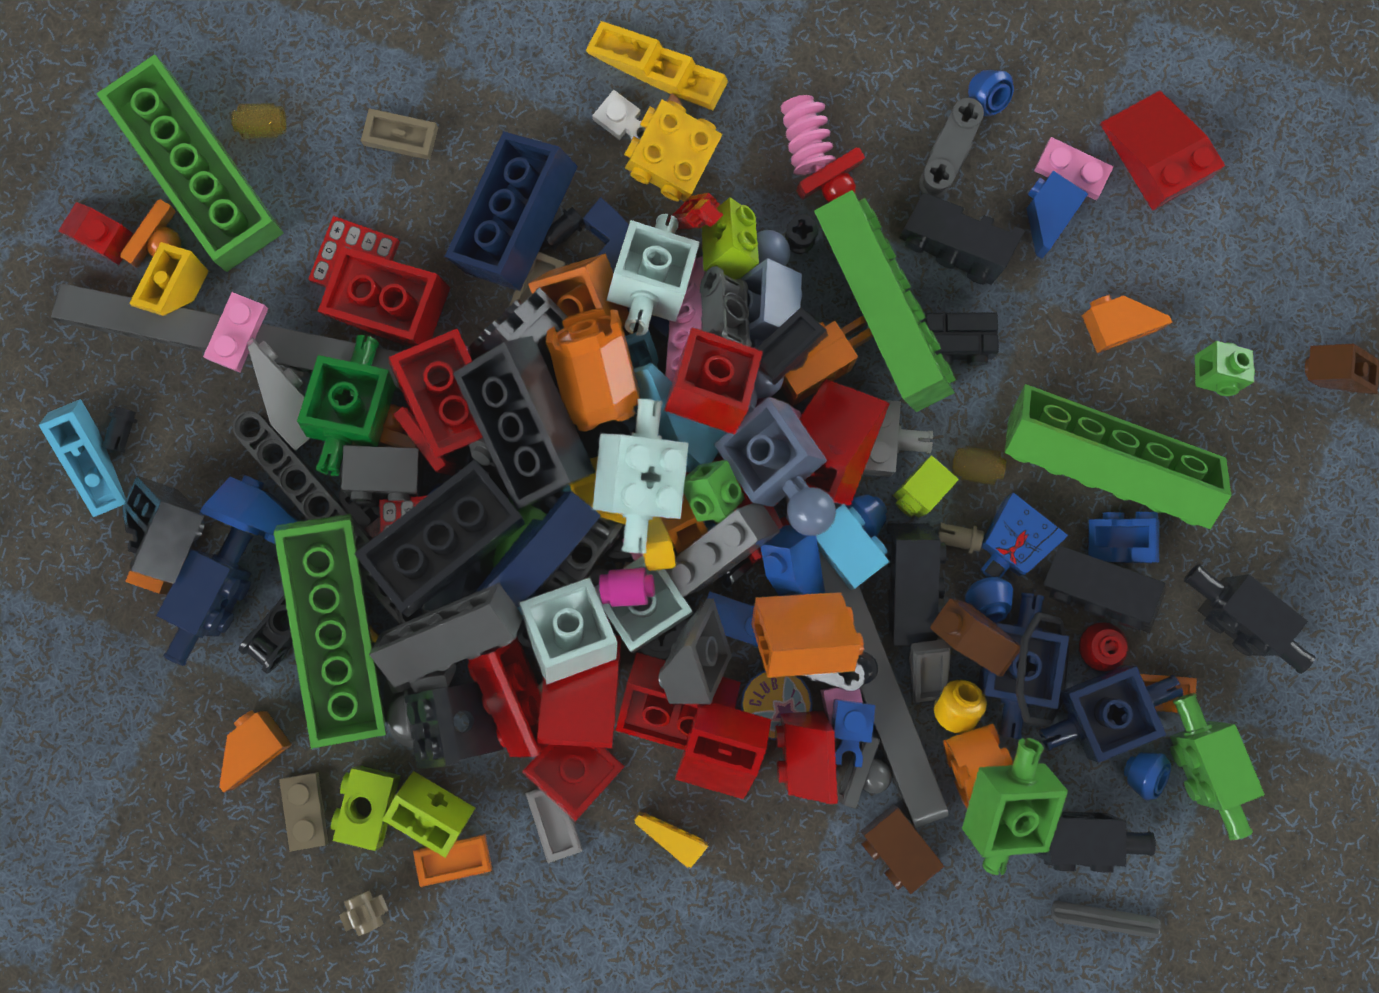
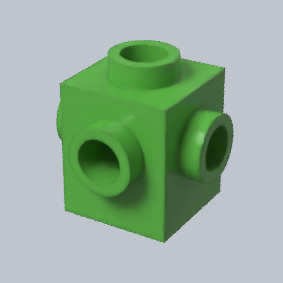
M1215 341L1195 355L1196 387L1215 391L1221 396H1233L1254 383L1253 350L1238 347L1230 342Z
M727 460L699 464L685 477L683 492L697 522L706 520L721 522L733 513L734 509L745 499Z

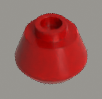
M1096 623L1083 632L1079 642V650L1082 659L1091 668L1098 671H1111L1118 668L1125 661L1128 654V641L1125 634L1117 626L1110 623Z

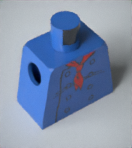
M1012 493L1002 501L983 537L981 547L991 554V557L980 571L988 578H1002L1008 569L1018 576L1025 575L1068 535L1023 499Z

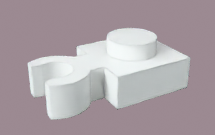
M615 90L609 94L592 115L596 123L619 140L625 133L630 135L631 140L634 136L638 138V133L645 130L640 125L642 120H637L641 115V110Z

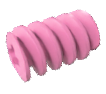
M799 95L790 98L781 105V112L785 115L783 117V124L788 128L786 130V138L791 141L788 145L789 152L793 154L791 164L796 167L793 174L796 175L815 173L836 160L834 156L824 155V153L833 148L831 142H822L823 139L830 136V130L819 129L820 126L828 122L826 116H817L818 113L825 109V104L814 102V97L810 95Z

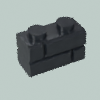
M997 312L925 314L926 318L922 320V323H927L941 348L935 353L936 355L941 353L949 365L953 364V360H967V365L970 366L987 365L988 360H992L998 355Z

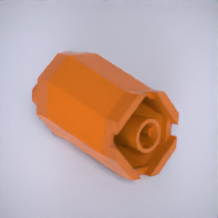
M596 308L567 317L562 321L564 328L556 332L555 326L547 331L546 344L552 358L560 396L573 424L577 425L578 430L585 432L596 428L603 422L610 420L624 421L634 416V407L638 404V399H640V389L635 377L618 310H610V316H606L604 309Z

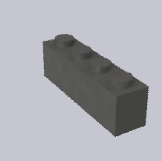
M497 583L381 632L369 656L394 687L406 682L414 683L428 673L436 670H447L458 661L466 658L474 659L485 650L495 646L504 647L510 644L517 636L523 616L500 583Z

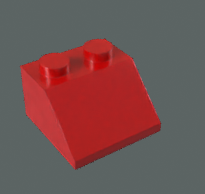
M691 327L671 383L664 411L735 435L748 412L763 351Z
M824 711L780 714L781 725L775 726L777 748H782L783 761H777L778 782L785 784L788 795L827 804H838L834 730Z

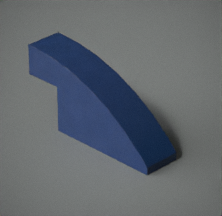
M600 197L583 217L585 228L606 244L598 255L606 253L614 273L629 224L613 207ZM651 315L648 330L665 344L668 342L670 320Z
M565 491L543 520L532 519L476 592L500 583L518 608L520 606L519 602L529 598L554 572L601 515L571 491Z

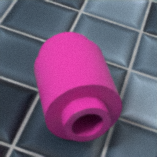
M645 567L609 570L608 574H601L599 589L602 604H611V607L648 605L649 597L655 596L653 574L647 575Z

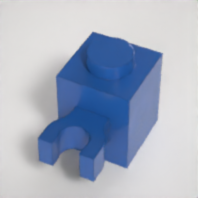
M834 699L831 726L834 730V737L840 739V744L835 749L836 764L841 765V757L844 752L852 751L855 756L853 766L862 767L863 755L859 748V743H871L875 705Z

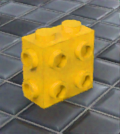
M661 99L656 109L649 106L640 123L645 128L641 138L638 139L635 136L632 138L624 154L630 158L625 169L631 171V177L643 184H649L650 182L661 188L660 192L665 197L678 202L682 200L685 202L693 193L723 134L716 131L715 125L708 120L702 118L697 120L688 115L686 109L674 101L666 102Z

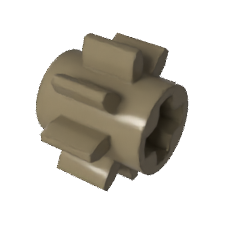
M367 890L344 901L347 910L342 912L339 917L345 931L355 928L357 935L361 936L382 926L384 923L381 915L389 910L382 894L374 898L370 890Z

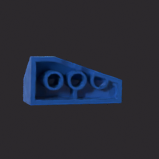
M246 475L243 476L242 481L229 477L202 506L200 511L204 515L244 532L247 531L257 536H263L266 541L276 544L273 532L276 525L301 521L274 495L262 490L263 482Z

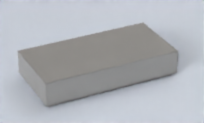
M539 788L525 793L547 862L550 863L582 852L583 848L574 821Z

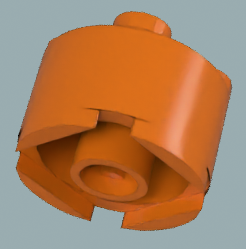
M994 724L973 729L943 741L948 766L953 769L956 778L954 783L966 808L969 805L979 767L1013 765L1008 749L1006 747L1000 749L998 746L1000 739Z

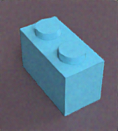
M843 504L836 509V516L832 526L826 532L816 535L820 553L846 586L853 590L889 562L884 556L888 551L875 535L870 538L862 528L865 522L861 515L853 507L847 509Z

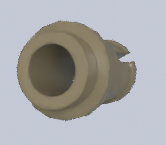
M941 522L938 534L941 542H945L946 546L968 549V553L972 554L973 551L980 552L984 531L977 530V526L974 525L971 529Z

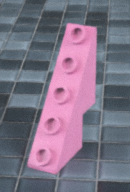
M703 256L696 258L694 261L685 297L676 322H669L666 377L671 382L691 327L703 331L700 284L706 273L703 269Z

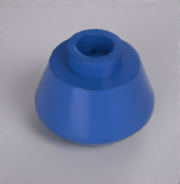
M983 70L970 81L969 98L980 102L984 110L983 116L998 114L1007 107L1012 99L1014 92L1013 79L1006 71Z
M865 494L854 497L851 506L845 505L846 508L850 509L853 507L865 522V525L862 526L870 538L874 535L877 537L886 522L887 508L877 496L872 497Z
M999 577L984 578L975 582L969 587L965 595V602L972 604L993 623L1004 620L1012 609L1013 587L1009 582Z
M1141 752L1136 757L1131 756L1128 759L1124 768V776L1128 777V785L1144 800L1156 799L1163 792L1171 772V763L1165 754Z

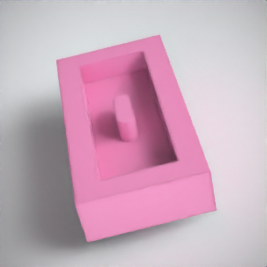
M1051 137L1034 171L1046 177H1049L1052 171H1055L1088 193V197L1097 200L1113 166Z
M232 292L203 357L240 373L249 354L247 342L252 337L256 338L268 307Z

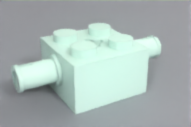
M668 214L659 215L656 219L655 228L630 220L606 301L630 308L625 328L631 334H633L637 322L639 326L636 335H645L649 329L651 315L676 322L685 297L700 242L676 235L679 222L672 215L668 226L665 225Z
M638 399L636 431L631 433V436L600 433L592 509L622 513L623 517H626L622 547L624 552L646 554L649 520H653V516L681 519L689 443L661 440L662 436H658L662 401Z

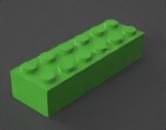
M153 55L96 93L213 262L224 271L228 272L284 234L172 73L156 55Z
M851 190L814 210L903 400L915 412H918L954 394L955 392L950 383L956 381V378L942 354L936 355L935 352L941 349L927 323L920 322L926 318L912 292L910 290L905 291L911 288L910 283L902 268L900 269L897 261L894 259L896 258L895 252L880 229L882 226L874 210L871 209L866 198L859 200L854 191Z
M1027 384L1024 385L1009 415L1005 454L1011 455L1012 458L1019 462H1029L1043 467L1054 475H1065L1078 480L1084 486L1090 488L1097 487L1111 492L1119 499L1132 500L1146 505L1154 512H1165L1176 516L1189 525H1200L1211 529L1231 497L1227 459L1215 453Z
M351 514L276 525L273 532L311 749L386 735V722L376 663L369 656L373 643L359 559L354 554L357 552Z

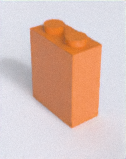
M841 592L758 597L755 599L751 625L768 678L855 671L858 656L862 655L864 651L863 637L861 633L856 632L853 624V611L851 607L846 606Z

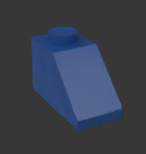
M1052 171L1046 181L1039 178L1028 193V196L1033 199L1026 210L1035 253L1041 259L1051 249L1088 195V193L1055 171Z

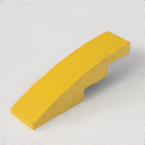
M604 21L600 22L586 48L587 53L662 91L669 94L673 93L678 98L712 111L728 83L725 74L696 65L692 57L663 48L659 40Z

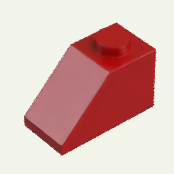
M78 202L74 204L58 230L65 236L117 265H120L123 260L120 257V253L134 235L122 224Z

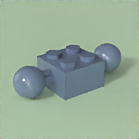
M763 230L757 233L759 264L740 278L747 282L749 336L751 347L754 349L760 346L800 308L803 295L801 290L802 273L786 267L790 259L789 243L782 234L773 230ZM758 371L754 384L757 397L761 399L774 395L781 388L784 377L773 385Z
M754 387L748 412L736 434L727 432L714 445L723 459L728 461L734 476L752 503L773 507L787 495L790 499L787 507V516L791 526L803 535H820L832 526L836 516V507L833 499L827 492L819 488L808 487L804 480L822 466L827 459L788 403L767 397L755 408L758 397Z

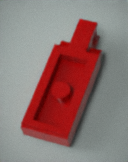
M710 193L690 196L672 214L679 222L677 230H690L695 227L700 229L704 225H708L711 228L723 216L722 212L717 210L720 203Z

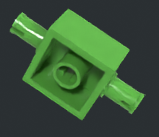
M1196 693L1174 699L1173 704L1177 708L1185 730L1170 736L1174 745L1170 747V751L1175 763L1184 769L1188 779L1184 781V785L1189 797L1200 805L1219 810L1229 839L1238 840L1251 835L1253 831L1248 824L1241 804L1265 794L1236 725L1215 721L1206 722L1197 701Z
M1024 738L1019 740L1013 765L979 767L963 822L962 830L980 855L985 857L982 864L983 868L993 875H998L999 873L1003 875L1006 873L1010 855L1049 852L1068 792L1045 763L1038 764L1040 755L1043 752V746L1040 742L1031 738H1027L1026 741Z

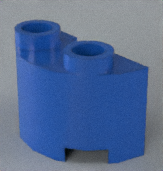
M1104 512L1103 519H1089L1088 555L1106 562L1159 563L1160 519H1158V513L1136 512V519H1125V513Z

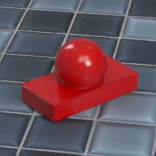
M854 148L800 181L796 189L797 193L804 200L822 189L824 198L828 202L851 190L856 193V184L848 172L861 165L865 159L864 154L860 148Z

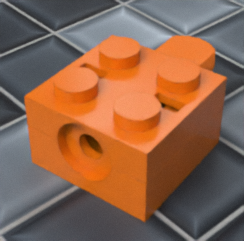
M864 316L859 317L841 329L836 321L827 326L824 322L820 323L827 330L828 336L808 354L807 361L803 367L796 371H789L784 376L780 389L792 407L817 392L825 379L835 381L851 371L858 359L854 349L873 338L872 332L868 328L847 340L848 337L867 325Z

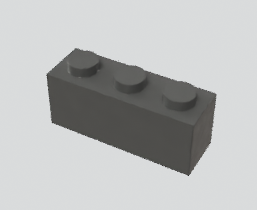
M756 503L736 509L675 557L676 566L674 568L665 570L684 598L707 588L781 531L764 505Z

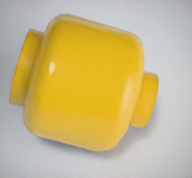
M954 680L947 683L937 697L933 709L934 715L939 724L946 730L961 734L976 727L986 711L987 701L985 695H982L981 689L974 683L966 680Z

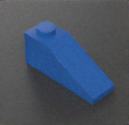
M785 525L779 529L781 532L761 546L765 575L779 596L825 593L816 536L803 535L791 525Z

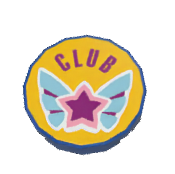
M763 670L748 681L742 692V711L772 719L768 738L775 740V726L781 725L780 714L810 712L812 709L810 690L799 676L768 678L766 671Z

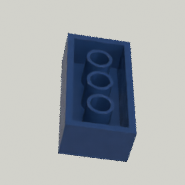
M503 131L444 257L466 274L521 291L578 166L559 146Z

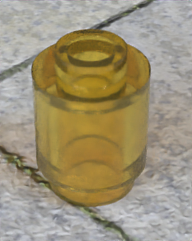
M240 103L237 106V111L232 112L233 130L239 132L242 139L277 138L278 135H285L287 128L285 110L283 106H275L274 103Z
M966 445L965 448H956L952 474L960 476V480L995 485L997 479L1003 480L1006 470V459L1001 458V451Z

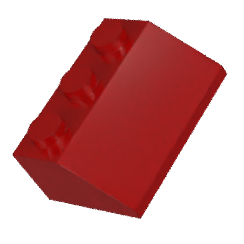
M516 636L510 644L504 647L495 646L485 650L474 659H468V669L472 679L478 682L483 693L482 701L488 714L492 715L496 723L497 737L500 744L504 748L506 747L510 757H534L539 755L548 745L537 744L542 693L522 645Z
M636 653L615 731L684 750L698 704H669L665 690L659 683V672L666 661ZM722 677L711 702L735 708L741 682Z

